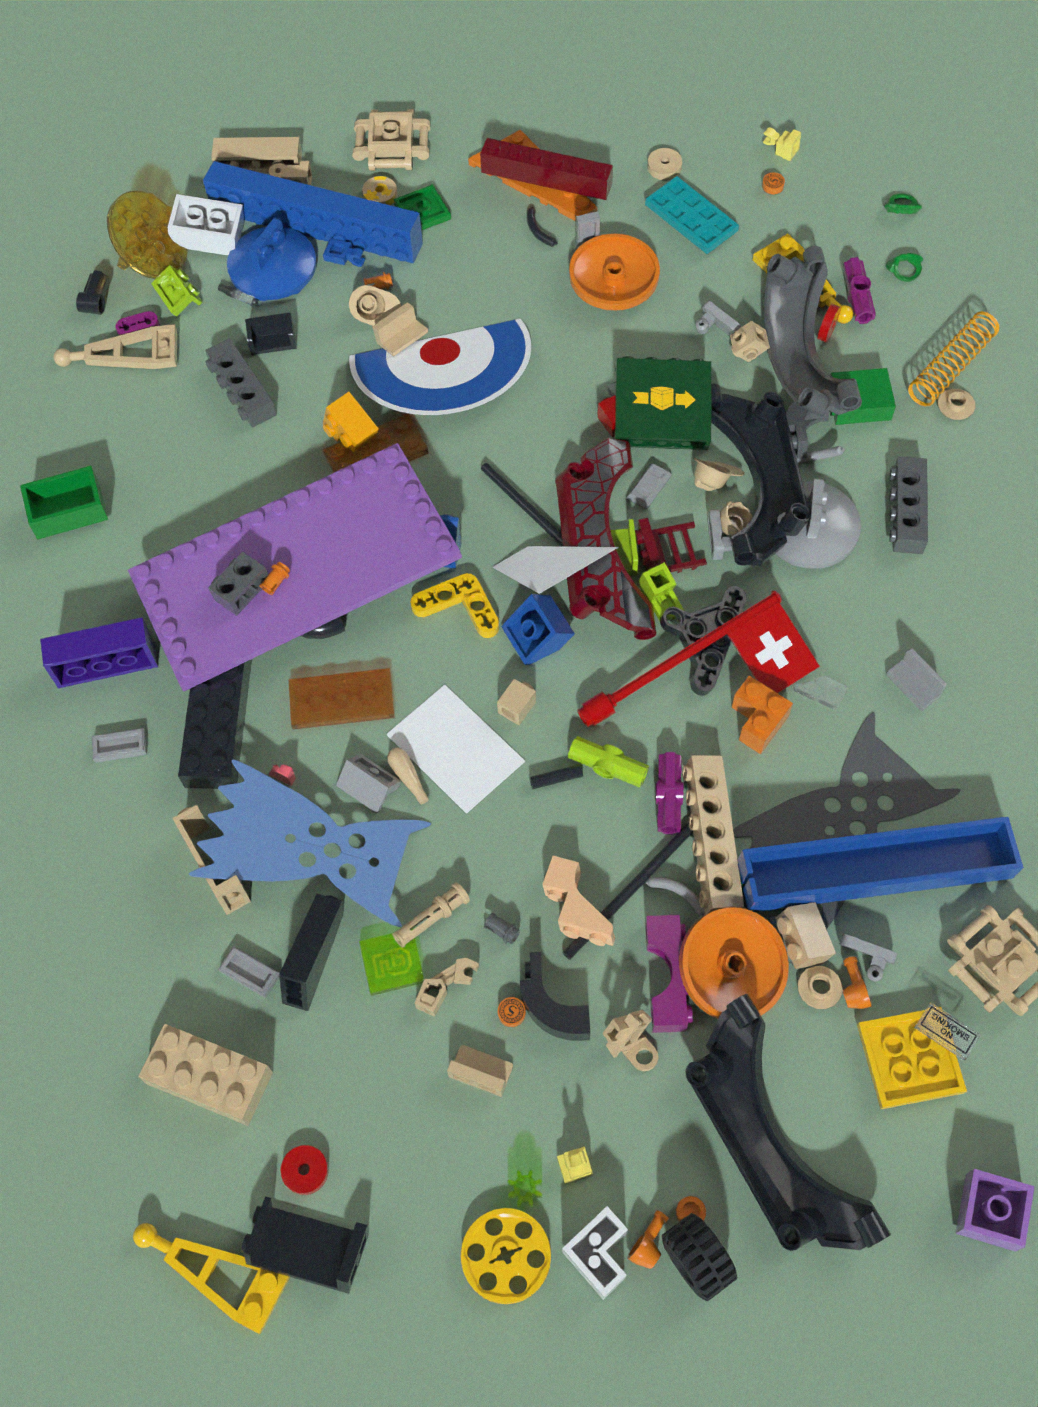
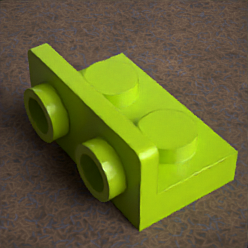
M169 265L151 284L170 312L178 316L192 301L199 306L203 302L198 297L200 292L191 283L189 284L188 275L182 269L176 270Z

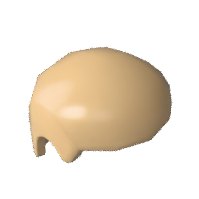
M729 501L720 512L722 532L731 537L745 528L751 521L752 514L748 508L742 505V502L732 503V501Z

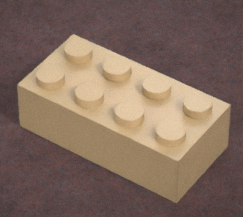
M164 1024L138 1077L149 1086L249 1126L273 1072L264 1063Z

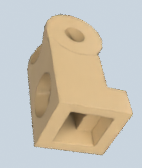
M301 161L300 165L287 166L279 163L269 168V175L311 185L312 171L309 161Z

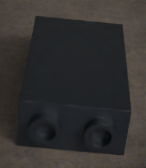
M265 1196L262 1206L258 1205L255 1209L252 1223L255 1224L251 1234L247 1233L243 1240L241 1252H244L246 1264L349 1294L368 1239V1225L356 1222L354 1230L326 1223L273 1208L271 1198Z

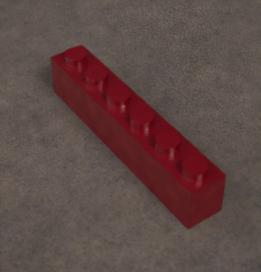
M491 138L486 139L480 153L481 173L607 200L612 187L613 165Z

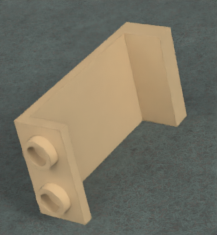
M195 805L181 810L177 816L173 817V820L198 866L202 868L206 865L191 839L210 828L198 806ZM236 875L219 885H216L213 879L206 878L226 915L251 902Z

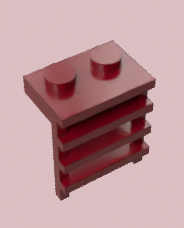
M648 518L638 520V529L635 530L636 544H639L641 561L645 565L646 571L664 562L667 566L658 535L666 534L675 563L674 565L667 566L670 572L677 571V573H681L683 569L691 568L695 570L698 566L707 565L706 558L696 560L687 533V529L695 528L694 521L651 530ZM680 531L689 562H681L672 532Z

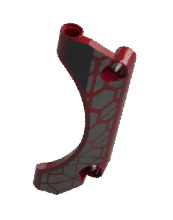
M608 438L586 452L581 457V464L576 462L570 463L555 478L563 547H615L609 525V502L613 488L620 476L633 468L629 442ZM616 549L567 577L569 608L576 618L585 619L594 611L600 613V616L627 630L633 631L634 637L638 640H648L656 636L653 606L627 573Z

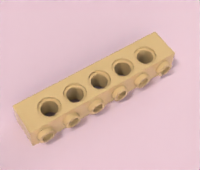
M692 755L686 765L683 766L682 776L683 780L687 781L688 788L686 791V804L690 806L691 810L689 828L694 833L692 851L693 855L697 856L696 879L700 882L701 886L699 894L700 907L704 908V915L727 907L744 908L723 757ZM700 782L705 783L708 788H704ZM703 806L708 807L712 813L706 812ZM706 831L713 833L715 838L708 836ZM710 856L715 857L719 864L712 862ZM713 882L719 883L723 890L717 889Z

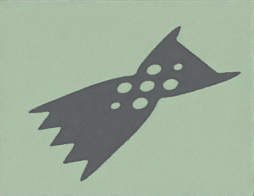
M872 712L866 718L855 737L842 768L840 784L837 787L821 788L793 797L733 829L734 838L751 836V848L855 836L851 833L849 827L853 821L857 820L866 825L865 834L877 833L879 822L901 819L937 806L955 797L961 789H935L875 735V713ZM856 772L865 773L869 779L867 785L864 787L854 785L852 782L853 774ZM883 774H892V781L886 782L883 779ZM882 795L890 796L894 801L893 808L882 810L878 806V798ZM855 796L865 798L868 804L867 808L860 812L854 810L851 806L852 798ZM829 797L837 798L841 803L840 810L829 812L824 806L825 800ZM827 826L834 827L835 833L833 835L825 833ZM845 900L820 903L823 905L822 920L826 929L838 914Z

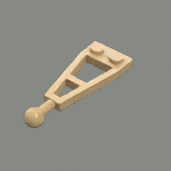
M175 324L150 327L84 345V351L70 352L65 348H60L55 351L53 358L55 363L61 367H66L72 361L84 360L86 365L144 369L177 367V328ZM152 339V358L123 356V346ZM114 349L113 356L94 355L95 353Z

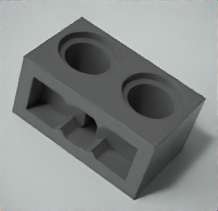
M242 552L229 563V566L220 576H217L212 581L208 589L217 603L237 616L263 589L259 585L268 576V572L262 564Z

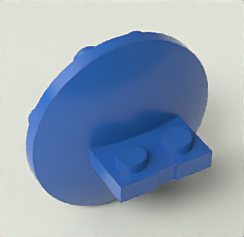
M275 218L267 227L256 229L241 237L237 242L236 248L229 252L227 258V270L233 285L243 294L260 301L277 300L300 293L312 279L317 265L315 250L311 242L300 232L283 227L282 221Z

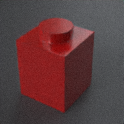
M616 395L607 397L598 403V419L611 437H614Z

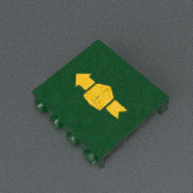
M631 356L616 359L614 439L627 441L630 443V447L709 449L711 443V361H704L703 359L690 361L679 358L663 360L655 357L636 359Z

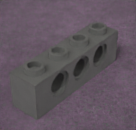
M230 338L205 350L208 358L205 363L209 371L216 373V380L221 389L226 388L229 401L232 405L236 404L238 406L237 411L243 421L247 420L253 428L277 416L272 399Z
M898 456L895 466L890 467L889 480H893V486L890 487L889 500L893 501V507L891 506L889 521H893V527L890 528L889 542H893V552L923 554L928 543L927 458Z

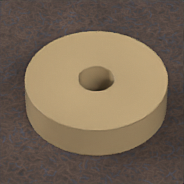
M670 148L657 149L648 157V172L656 179L671 180L678 176L682 170V157L677 151Z

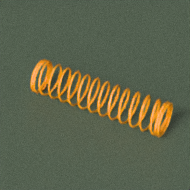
M983 311L973 315L959 333L949 341L948 345L909 384V395L916 403L922 406H931L938 399L939 394L944 392V388L949 387V384L954 381L955 377L959 376L960 371H963L965 366L975 359V356L980 353L981 349L985 348L986 343H989L991 338L995 337L999 332V324L995 317ZM977 315H985L989 317L994 322V324L990 320ZM981 318L988 321L994 328V334H990L989 330L984 325L977 323L975 319ZM977 324L982 326L988 333L983 332ZM966 329L969 330L970 335L965 333ZM971 330H974L978 334H980L984 342L975 338L974 335L971 333ZM960 335H963L965 340L960 339ZM965 335L973 338L979 347L972 345ZM958 340L960 346L955 345L954 341ZM960 341L967 343L974 353L966 350ZM953 346L955 352L949 350V347ZM955 347L962 349L967 354L968 358H965L961 354H959ZM944 352H948L951 358L944 356ZM950 352L957 355L962 360L963 364L957 362L951 356ZM943 357L946 364L939 362V358ZM945 358L951 360L957 366L958 370L951 367L947 363ZM934 363H938L940 369L934 368ZM940 364L946 366L951 371L952 375L945 372L940 366ZM928 369H933L935 375L928 373ZM935 370L941 372L947 381L939 377ZM952 370L958 371V374L954 375ZM923 375H927L930 381L923 379ZM929 375L936 378L942 387L934 383ZM947 375L953 377L951 381H949ZM924 381H926V382H928L929 384H931V385L935 388L936 392H934V391L932 390V388H931L928 384H926ZM941 381L946 382L947 385L944 387ZM913 384H916L918 391L925 398L932 401L925 403L917 399L913 393ZM918 384L925 387L930 392L932 398L923 394ZM936 387L942 388V391L938 392Z

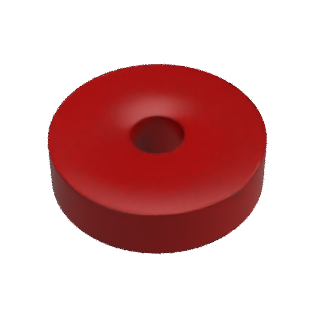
M834 304L830 305L822 321L818 340L826 343L829 341L837 324L841 307Z
M310 1145L297 1146L285 1155L280 1169L281 1178L284 1184L296 1194L309 1195L315 1193L327 1180L329 1173L328 1162L319 1149ZM303 1165L310 1167L306 1175L300 1174V1168Z

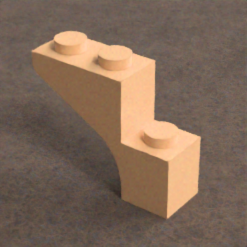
M552 856L542 885L545 896L556 902L565 901L558 919L560 931L573 939L582 937L589 939L591 943L598 946H604L605 944L613 946L615 942L613 925L578 891V882L581 876L579 862Z

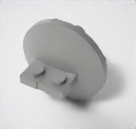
M814 479L813 482L805 481L803 486L811 517L798 535H786L787 543L776 555L793 566L822 569L841 562L854 550L860 536L861 520L856 506L843 492L833 486L824 484V480Z

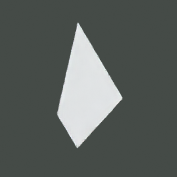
M528 546L493 566V568L540 594L619 547Z

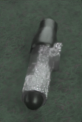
M223 284L218 286L219 291L231 298L238 299L252 306L258 304L255 297L240 291L235 286L231 287Z

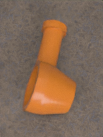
M852 956L844 959V966L847 967L852 982L851 985L842 990L847 1007L857 1009L871 1007L870 998L857 965V957Z
M658 1210L655 1211L654 1218L646 1231L633 1245L627 1257L632 1263L652 1269L659 1260L661 1252L654 1243V1239L664 1223H667L669 1219L664 1213Z

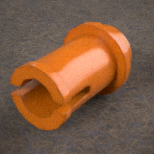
M383 272L382 275L364 278L365 285L374 283V285L370 286L379 289L387 288L389 290V287L393 286L390 273L385 274Z
M281 562L271 566V572L259 585L260 588H263L264 592L272 596L283 580L289 578L290 569Z

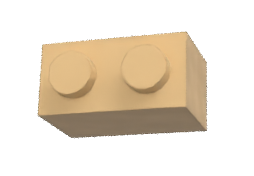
M816 902L788 907L775 918L778 930L782 934L787 947L788 956L792 960L795 969L823 964L836 954Z

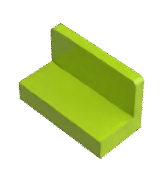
M628 519V529L611 530V535L615 547H619L616 551L629 576H636L638 553L634 519Z

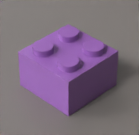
M971 1170L965 1176L955 1234L1015 1252L1025 1248L1035 1186L981 1170Z

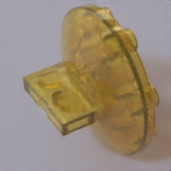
M129 191L116 198L108 210L107 230L111 243L120 256L117 266L123 270L130 267L144 277L156 279L161 276V273L169 265L176 270L181 269L185 264L188 249L175 243L169 236L167 227L173 208L167 206L152 193Z

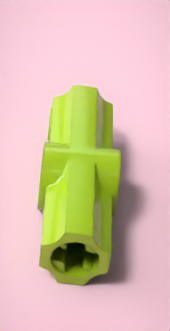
M579 736L574 738L568 753V758L591 767L596 774L603 778L613 779L615 777L639 788L643 785L649 770V765L625 756L622 750L613 745L605 744L601 746Z

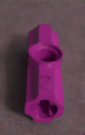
M854 257L843 263V271L848 288L847 300L852 305L855 321H858L860 324H867L875 319L876 316L870 292L871 281L866 275L863 260Z
M665 752L664 754H659L658 781H656L655 802L658 805L657 831L663 834H674L681 831V805H683L684 784L681 782V755L675 752Z

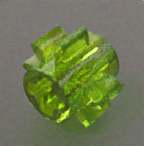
M517 1170L518 1178L515 1181H507L509 1186L514 1187V1190L507 1194L508 1198L516 1196L518 1208L521 1207L523 1202H528L532 1208L534 1197L542 1198V1193L536 1190V1187L542 1184V1180L534 1181L532 1178L533 1170H530L528 1175H522ZM525 1182H528L532 1192H526L524 1196L520 1195L518 1185L524 1186Z

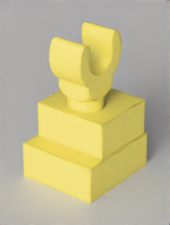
M768 127L763 133L767 136L763 143L766 145H776L775 155L783 157V159L791 161L800 149V131L793 129L792 132H788L785 130L780 136L773 128Z
M585 1146L557 1156L564 1184L593 1176Z

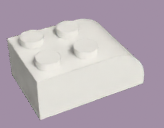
M176 194L167 227L169 236L175 243L187 249L229 255V252L236 248L237 242L241 238L244 225L243 205Z

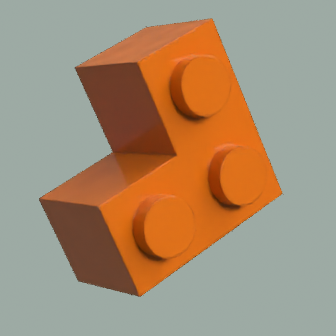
M748 676L735 693L732 708L748 718L742 727L739 741L762 754L788 719L793 703L751 676Z

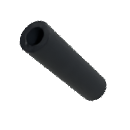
M578 764L531 776L529 780L533 790L583 777L581 765Z

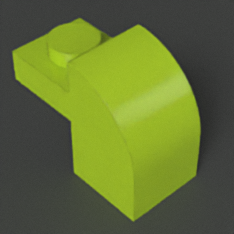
M665 562L642 573L639 580L641 592L651 602L659 622L660 617L669 607L684 610L673 591L677 584ZM671 614L666 616L668 622L677 618Z

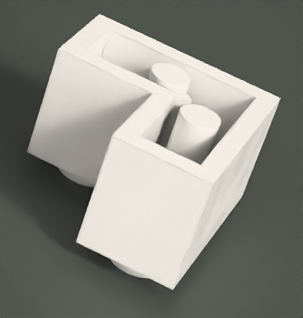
M608 1206L562 1248V1253L603 1300L627 1276L607 1253L628 1231Z

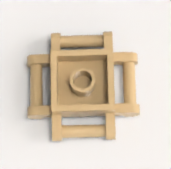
M371 109L369 119H359L354 123L356 139L352 157L357 161L368 158L369 171H376V168H405V170H412V157H417L420 160L429 158V148L427 146L430 121L424 118L414 119V109L385 112ZM369 130L368 146H364V133ZM413 130L420 131L419 146H413Z
M986 905L980 910L981 914L958 935L953 934L947 940L949 946L961 957L948 972L953 977L957 976L985 1004L983 1007L988 1013L1004 1001L1017 1015L1023 1016L1028 1011V1006L1038 998V982L1020 998L1016 997L1013 992L1036 971L1038 972V955L1034 952L1036 948L1018 930L1015 929L1013 931L1010 927L1015 923L1037 946L1038 930L1023 916L1024 913L1019 908L1014 910L1003 921L992 906ZM989 923L994 930L970 950L965 943Z

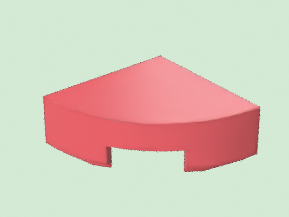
M277 764L273 765L269 772V776L290 786L296 780L292 767L284 764L280 768Z

